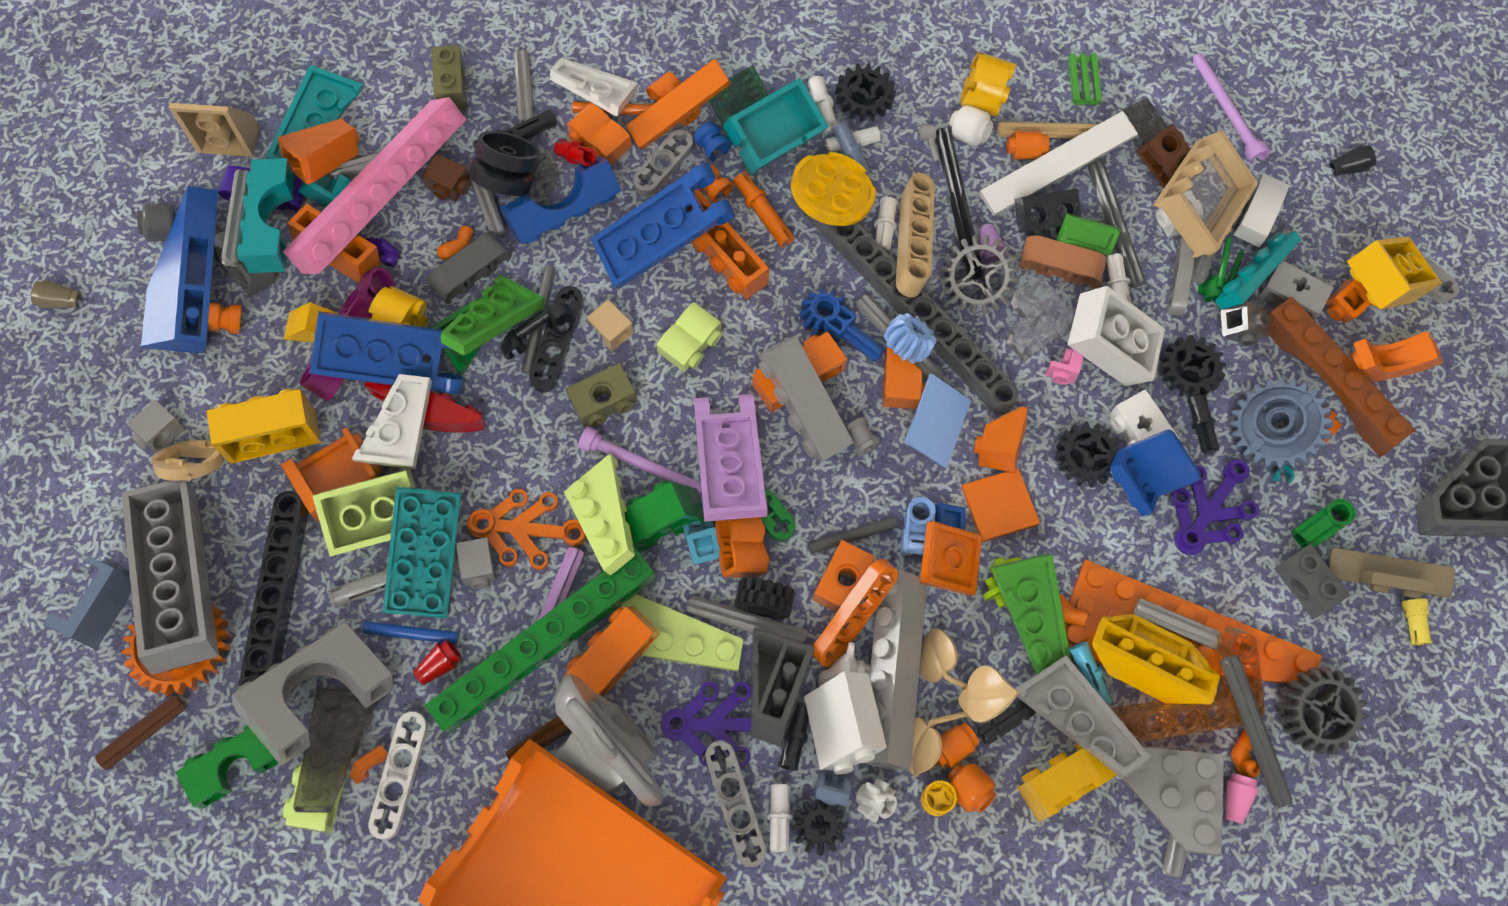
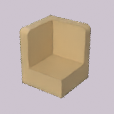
M609 300L605 301L587 317L588 322L603 336L604 345L611 352L634 334L632 322Z

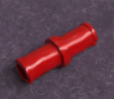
M560 139V143L556 142L554 145L555 154L565 158L569 163H580L584 166H591L589 162L595 163L596 152L578 141L569 142L565 139Z

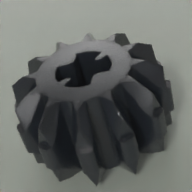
M815 799V809L813 810L810 803L805 801L802 806L808 815L800 811L794 813V817L802 821L803 824L796 823L791 826L792 831H803V834L795 839L796 844H800L807 839L809 843L804 850L806 853H810L813 845L817 844L818 856L824 855L825 843L831 852H835L837 848L832 838L842 843L845 841V836L836 830L848 828V823L836 821V819L844 814V811L840 809L832 814L830 811L834 805L827 804L826 808L823 809L822 800ZM815 818H821L823 824H828V830L825 829L823 831L824 835H818L816 829H811V823L815 824L816 822Z

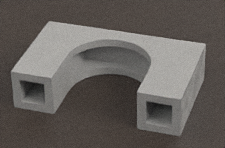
M346 622L337 628L327 630L320 639L310 645L302 646L293 656L282 663L272 665L265 674L252 682L249 681L242 684L232 694L237 714L281 766L310 747L308 730L286 705V699L290 691L297 684L317 676L335 678L344 683L365 708H368L393 691L392 673Z

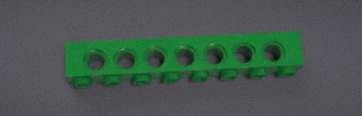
M634 548L635 556L611 576L605 571L425 704V707L442 731L451 734L657 579L656 575L638 550Z

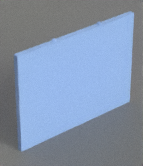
M930 374L912 419L905 443L942 467L947 468L971 400L935 375Z

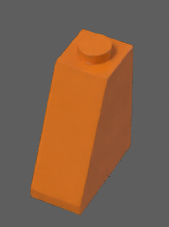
M342 118L277 137L282 158L288 159L293 173L307 185L359 155L357 147L359 135L357 130Z

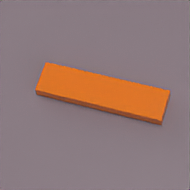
M714 58L625 126L640 149H644L732 83L719 62Z

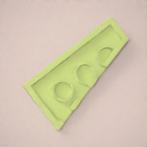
M611 453L564 491L602 569L610 576L635 556L630 526L626 522L624 512L627 511L626 504L622 500L620 489H622L621 478L617 476L616 468L619 467L618 461Z
M637 594L622 605L623 608L635 606L662 632L641 657L739 671L743 646L742 638Z

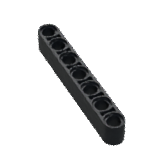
M293 491L279 493L273 502L238 688L246 682L254 681L265 674L272 665L282 661L309 513L300 496ZM297 503L296 509L292 513L286 514L287 507ZM292 533L288 542L280 544L281 537L284 534ZM286 562L285 569L281 573L275 574L277 565ZM280 592L278 602L269 605L270 597ZM274 623L275 628L273 632L268 636H263L264 628L268 624ZM268 654L269 660L267 664L258 668V659Z

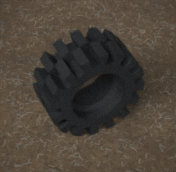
M748 577V579L742 578L739 581L734 605L736 608L742 609V611L751 612L763 617L785 619L789 618L791 614L795 591L789 586H783L784 584L779 582L774 583L772 580L765 581L763 578L754 579L753 577Z

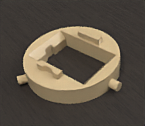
M189 440L161 449L151 458L157 477L171 481H190L217 470L223 464L224 457L211 445L209 440ZM192 457L207 459L200 464L185 463L184 459L178 458Z

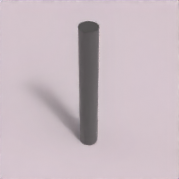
M893 516L808 542L807 545L810 554L837 547L841 540L850 543L898 528V524Z

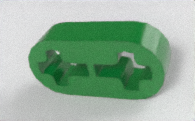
M765 489L766 499L770 500L768 507L772 512L770 514L767 512V517H761L765 531L773 540L786 542L794 535L795 521L775 494ZM774 517L781 524L788 523L786 534L782 531L777 533L774 531L776 529Z

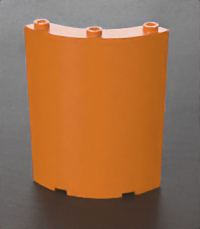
M529 739L510 759L503 776L495 788L498 795L491 806L488 807L486 805L483 807L467 832L470 836L459 849V852L453 849L439 868L426 881L418 902L424 906H718L725 895L720 889L727 877Z

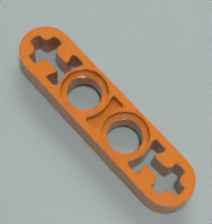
M878 559L869 566L814 643L813 657L823 667L832 666L847 651L849 642L854 641L898 579V570L886 559ZM868 596L865 602L859 605L861 601ZM850 621L849 625L843 630H841L843 626Z

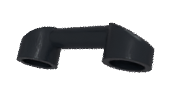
M553 303L545 306L538 314L507 333L501 344V352L507 360L515 357L512 353L514 349L517 350L518 354L525 352L526 345L522 340L525 336L550 319L555 326H562L568 323L574 317V311L566 303Z

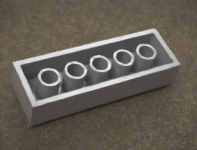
M170 480L122 492L139 660L153 675L218 657L219 653L197 494L189 481Z

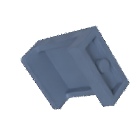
M87 556L85 562L96 568L98 572L68 620H65L50 613L43 625L97 650L132 593L129 578L130 572L105 556H101L99 560Z

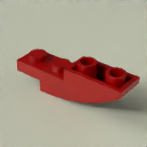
M374 382L365 383V387L370 395L382 401L385 400L393 386ZM430 391L423 429L437 432L463 433L482 431L486 424L481 416L482 413L475 407L470 405L463 407L456 404V400L446 393L440 392L438 395Z

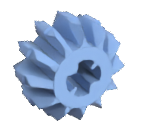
M909 313L905 315L899 314L894 318L884 334V338L887 341L886 346L894 351L893 354L899 355L902 361L907 359L912 364L926 359L932 352L931 350L934 348L937 340L933 336L934 331L926 326V322L920 321L918 316L913 318Z

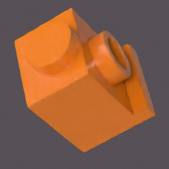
M1354 278L1345 281L1328 298L1326 302L1329 307L1327 308L1328 315L1335 321H1342L1343 323L1359 316L1371 305L1366 296L1367 290L1363 284L1358 283Z

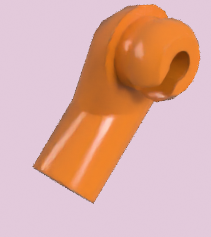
M460 226L457 239L446 242L438 247V257L442 260H448L469 245L474 230L468 226Z
M1060 594L1064 622L1086 627L1089 611L1073 608L1067 598Z
M1244 729L1231 750V756L1239 775L1256 778L1260 773V767L1252 759L1250 754L1252 745L1246 729Z

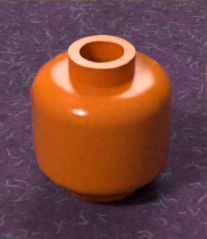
M975 763L964 767L959 764L947 777L950 780L949 784L956 791V802L966 812L977 811L981 813L993 802L997 795L994 792L996 786L994 780Z

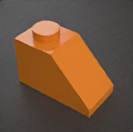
M886 347L882 407L917 409L926 383H922V371L907 359L902 361L899 355L893 354L894 351Z
M1022 406L985 425L983 436H977L974 453L979 454V466L1015 472L1027 426L1028 407Z

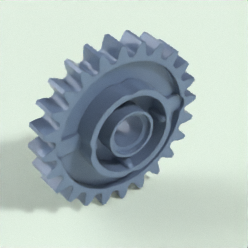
M1280 377L1276 385L1270 379H1267L1265 388L1256 383L1255 393L1245 391L1247 400H1237V405L1241 410L1232 411L1233 417L1237 420L1230 422V426L1237 431L1231 435L1233 440H1239L1236 447L1238 451L1245 450L1243 455L1246 460L1254 457V465L1256 467L1265 462L1267 471H1270L1274 465L1278 466L1280 473L1283 472L1285 465H1289L1293 471H1296L1297 462L1308 466L1307 457L1311 456L1318 459L1319 456L1316 449L1326 450L1327 446L1323 439L1332 438L1331 432L1327 430L1333 427V420L1328 418L1332 415L1331 408H1324L1327 404L1325 397L1317 399L1319 395L1317 388L1308 392L1307 382L1298 387L1295 378H1292L1289 384H1285L1283 378ZM1279 420L1289 422V425L1283 429L1273 427Z

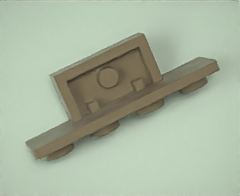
M1331 548L1329 553L1328 567L1338 580L1370 585V591L1390 594L1391 588L1401 590V596L1421 599L1422 594L1446 598L1452 596L1455 577L1454 567L1340 548Z

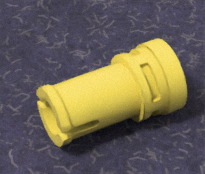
M1428 599L1402 601L1404 618L1408 620L1410 644H1432L1427 617L1430 615L1428 612Z

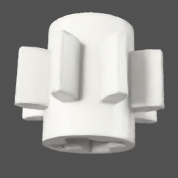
M879 778L875 780L874 785L869 782L863 784L856 795V801L859 805L857 811L864 814L865 818L874 823L878 821L879 816L884 819L889 818L897 806V799L894 796L896 790L890 788L888 783Z

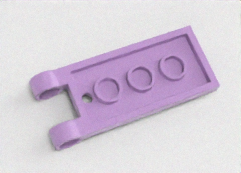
M753 394L738 395L739 413L710 415L709 397L694 398L704 522L767 517Z

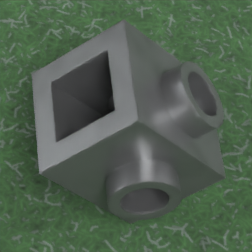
M1245 301L1243 304L1221 310L1223 337L1236 341L1241 346L1254 345L1257 343V340L1269 337L1268 326L1270 320L1267 309L1259 307L1253 302Z

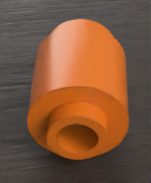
M1013 131L1012 137L1007 138V154H1012L1013 160H1036L1049 152L1048 134H1042L1041 131Z
M968 724L954 725L940 735L942 751L936 764L939 767L945 765V767L951 769L975 752V747L979 745V739Z

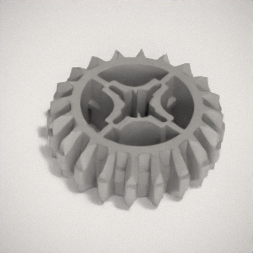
M974 235L972 236L974 245L969 246L967 240L962 239L963 250L960 251L955 245L951 248L957 254L955 258L945 255L944 259L951 262V266H941V271L949 272V277H943L940 280L941 283L950 282L951 287L944 289V293L955 292L956 295L950 300L952 304L957 302L959 298L963 300L959 307L960 310H964L967 303L972 304L970 309L972 314L976 313L977 305H982V313L987 314V304L991 303L996 311L999 309L996 300L1000 298L1004 304L1009 302L1003 296L1006 291L1012 295L1015 294L1016 290L1008 286L1010 282L1019 283L1020 279L1011 277V273L1019 272L1020 267L1010 268L1009 263L1014 262L1017 257L1015 255L1009 258L1005 257V254L1010 250L1008 245L1001 251L997 249L1001 243L1000 239H996L993 246L988 245L990 240L988 235L984 236L983 244H978V236ZM974 251H989L1000 260L989 265H983L978 261ZM966 256L971 267L970 272L966 277L956 281L957 266L961 259ZM973 261L976 262L978 267L981 266L982 270L984 267L987 270L994 267L993 270L985 275L987 289H985L983 283H978L979 280L977 282H974V280L966 282L975 274ZM1004 268V283L1001 289L994 294L989 282L990 277L995 272ZM972 284L979 285L987 299H972L966 296L960 289Z

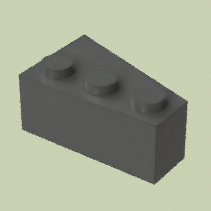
M754 628L751 646L750 737L782 747L811 669L814 647Z

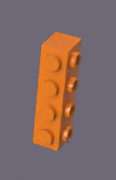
M697 189L695 193L706 211L711 206V203ZM691 205L690 207H688L687 211L691 212L693 206ZM728 222L713 227L691 242L697 252H703L709 258V263L713 270L718 274L722 273L727 278V283L735 294L740 293L745 300L768 284L769 267Z

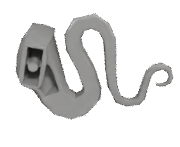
M572 674L564 676L555 691V710L572 733L565 745L554 754L556 758L610 796L627 784L645 806L653 807L663 803L662 790L646 767L658 754L632 717L623 707L606 700L594 692L579 677Z

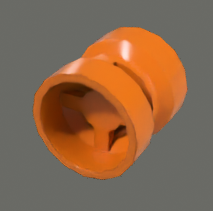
M712 164L710 167L716 179L711 185L699 190L708 193V199L714 204L719 201L716 198L718 193L722 191L728 196L733 190L734 184L727 177L722 178L720 171Z
M210 302L208 331L218 332L221 328H224L229 333L239 334L241 305L232 304L229 307L222 308L220 303Z

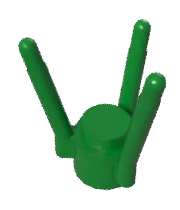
M1231 237L1226 238L1219 275L1210 276L1208 281L1205 282L1204 280V283L1198 286V294L1203 295L1205 302L1213 300L1217 304L1215 300L1223 292L1222 288L1234 280L1244 255L1242 250L1238 252L1228 280L1225 278L1232 242Z

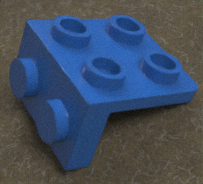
M1169 429L1117 450L1110 466L1113 479L1116 483H1120L1127 494L1131 506L1136 507L1141 516L1153 513L1159 496L1199 481L1201 476L1200 471L1176 434Z

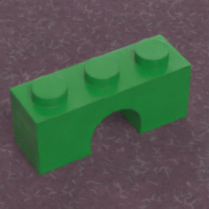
M247 725L243 728L244 732L235 737L229 736L218 741L214 745L215 749L205 755L198 754L184 762V767L175 772L192 807L204 809L232 792L227 782V770L237 759L247 758L253 770L259 773H264L279 764Z

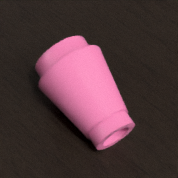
M1231 773L1230 780H1226L1224 819L1244 824L1245 818L1259 791L1256 788L1258 780Z

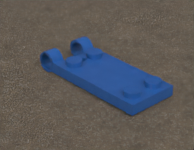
M708 163L695 166L689 173L590 238L615 288L619 289L713 227L723 225L733 219L735 213L728 200L718 201L705 211L695 193V190L711 185L716 179ZM692 205V206H693L692 211H691V212H688V211H687V208Z
M318 311L310 374L389 385L394 384L399 374L428 377L432 381L430 390L448 394H460L463 377L452 373L437 374L441 349L449 348L441 343V332L443 330ZM425 354L431 356V359L427 362L422 360Z

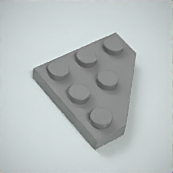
M1143 747L1151 756L1150 762L1125 778L1123 782L1144 803V806L1169 831L1186 853L1221 856L1224 755Z

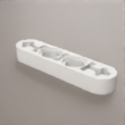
M407 712L397 722L368 825L370 833L381 840H389L398 834L428 732L427 720L417 712ZM413 718H417L416 723L421 726L420 730L413 731L410 741L417 742L415 748L408 744H399L400 738L407 741L409 731L404 726L406 723H411ZM403 750L410 751L412 754L411 764L406 768H398L395 763L396 755ZM398 782L403 787V794L398 800L390 801L386 797V789L391 783ZM382 803L391 807H399L397 813L390 810L388 820L393 823L392 829H386L384 834H380L381 828L376 826L378 820H384L387 812L386 809H380Z

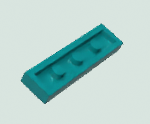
M1293 231L1284 235L1282 232L1271 236L1266 241L1267 245L1252 256L1253 260L1237 272L1238 276L1222 288L1223 292L1215 300L1219 308L1222 310L1243 304L1301 241L1297 232Z

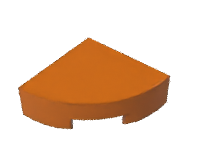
M382 745L378 746L353 763L349 776L356 784H359L369 776L367 772L369 769L385 761L388 752Z

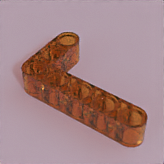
M1235 627L1225 628L1219 633L1217 648L1222 691L1216 692L1214 701L1211 704H1166L1162 701H1153L1111 708L1120 720L1125 719V726L1138 742L1244 726L1221 665L1222 658L1236 655L1241 659L1263 718L1265 705L1258 643L1255 637ZM1240 637L1241 645L1237 650H1234L1233 644ZM1217 705L1216 714L1213 717H1209L1210 709ZM1186 710L1187 715L1185 719L1178 722L1180 712ZM1156 714L1154 724L1147 727V719L1151 715Z

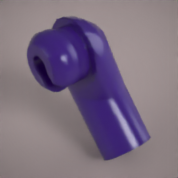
M364 238L377 246L378 253L383 255L382 263L385 266L395 267L398 264L400 252L386 239Z

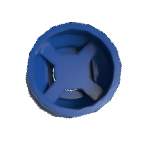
M714 121L703 124L693 136L694 142L699 147L705 149V155L711 161L717 160L713 154L715 150L720 149L723 154H726L732 146V142L728 137L721 135L720 128Z

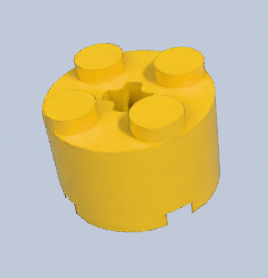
M977 52L970 66L972 70L964 83L960 106L971 105L988 112L990 116L997 117L1002 103L1005 104L1007 101L1010 87L1006 86L1008 79L1011 80L1016 64Z
M393 286L382 288L368 310L369 313L373 314L371 319L420 327H427L429 323V318L425 317L427 302Z

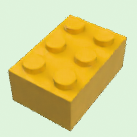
M1409 236L1376 240L1347 261L1351 267L1350 273L1358 283L1363 284L1367 290L1366 296L1368 300L1380 310L1411 304L1442 284Z
M285 389L276 395L268 397L254 396L246 402L237 404L224 403L218 405L215 409L206 411L211 445L230 464L321 443L316 411L300 389Z

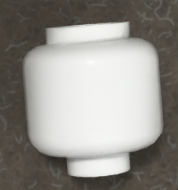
M965 105L959 111H955L952 114L950 126L952 127V135L955 139L972 146H977L981 142L984 143L988 140L992 133L993 122L988 112L971 105Z

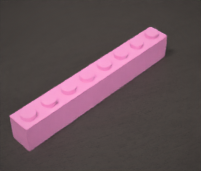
M450 97L431 100L283 251L302 274H320L466 121Z

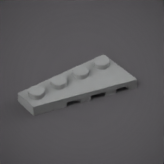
M1066 655L1016 689L1019 692L1017 696L1019 699L1123 780L1150 762L1151 756Z

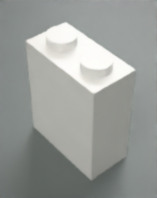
M843 671L804 696L820 770L834 771L836 775L847 774L854 770L853 766L874 760L875 754L887 748L869 673Z

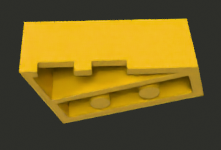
M1075 744L1077 752L1067 756L1064 751L1048 761L1051 767L1041 773L1037 767L1022 776L1024 784L1017 787L1036 820L1040 822L1055 815L1062 808L1074 803L1085 794L1117 776V774L1080 745Z

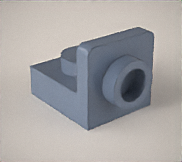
M819 770L813 798L822 800L828 805L847 806L850 797L852 775H836L834 771Z

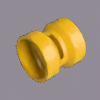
M934 781L922 791L921 805L929 815L935 817L943 816L956 805V791L946 781Z

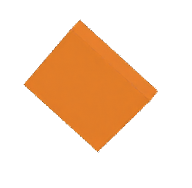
M1019 468L1015 469L1014 473L1003 472L961 486L978 534L982 535V543L1030 529L1040 524Z
M935 521L927 522L920 583L963 595L976 596L982 535Z

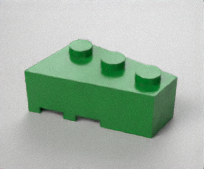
M667 480L654 486V491L648 495L637 496L628 502L629 506L626 507L627 511L624 512L625 520L630 526L633 547L639 553L658 545L656 541L671 532H674L675 537L684 533L682 527L697 520L701 521L702 524L709 522H704L703 503L696 488Z

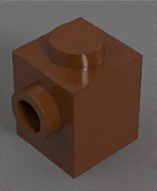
M437 153L422 175L426 188L431 190L437 198L444 201L449 198L457 202L460 195L467 194L471 185L466 166Z

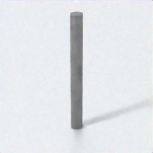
M551 265L544 267L538 293L545 297L544 307L549 303L556 268ZM542 308V309H540L539 311L535 312V313H534V316H535L536 314H538L540 311H542L544 308ZM543 325L529 334L521 369L523 374L530 375L539 348Z

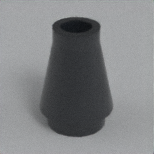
M1359 145L1337 159L1331 160L1329 166L1331 169H1335L1333 173L1335 177L1343 174L1367 172L1376 165V155L1370 145Z

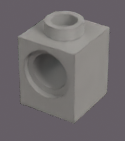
M156 400L152 401L126 424L135 433L130 438L142 450L149 447L154 453L167 447L185 430L177 419Z
M487 537L456 543L461 579L465 586H470L472 589H481L489 586L490 581L496 580L494 567H492L491 546Z

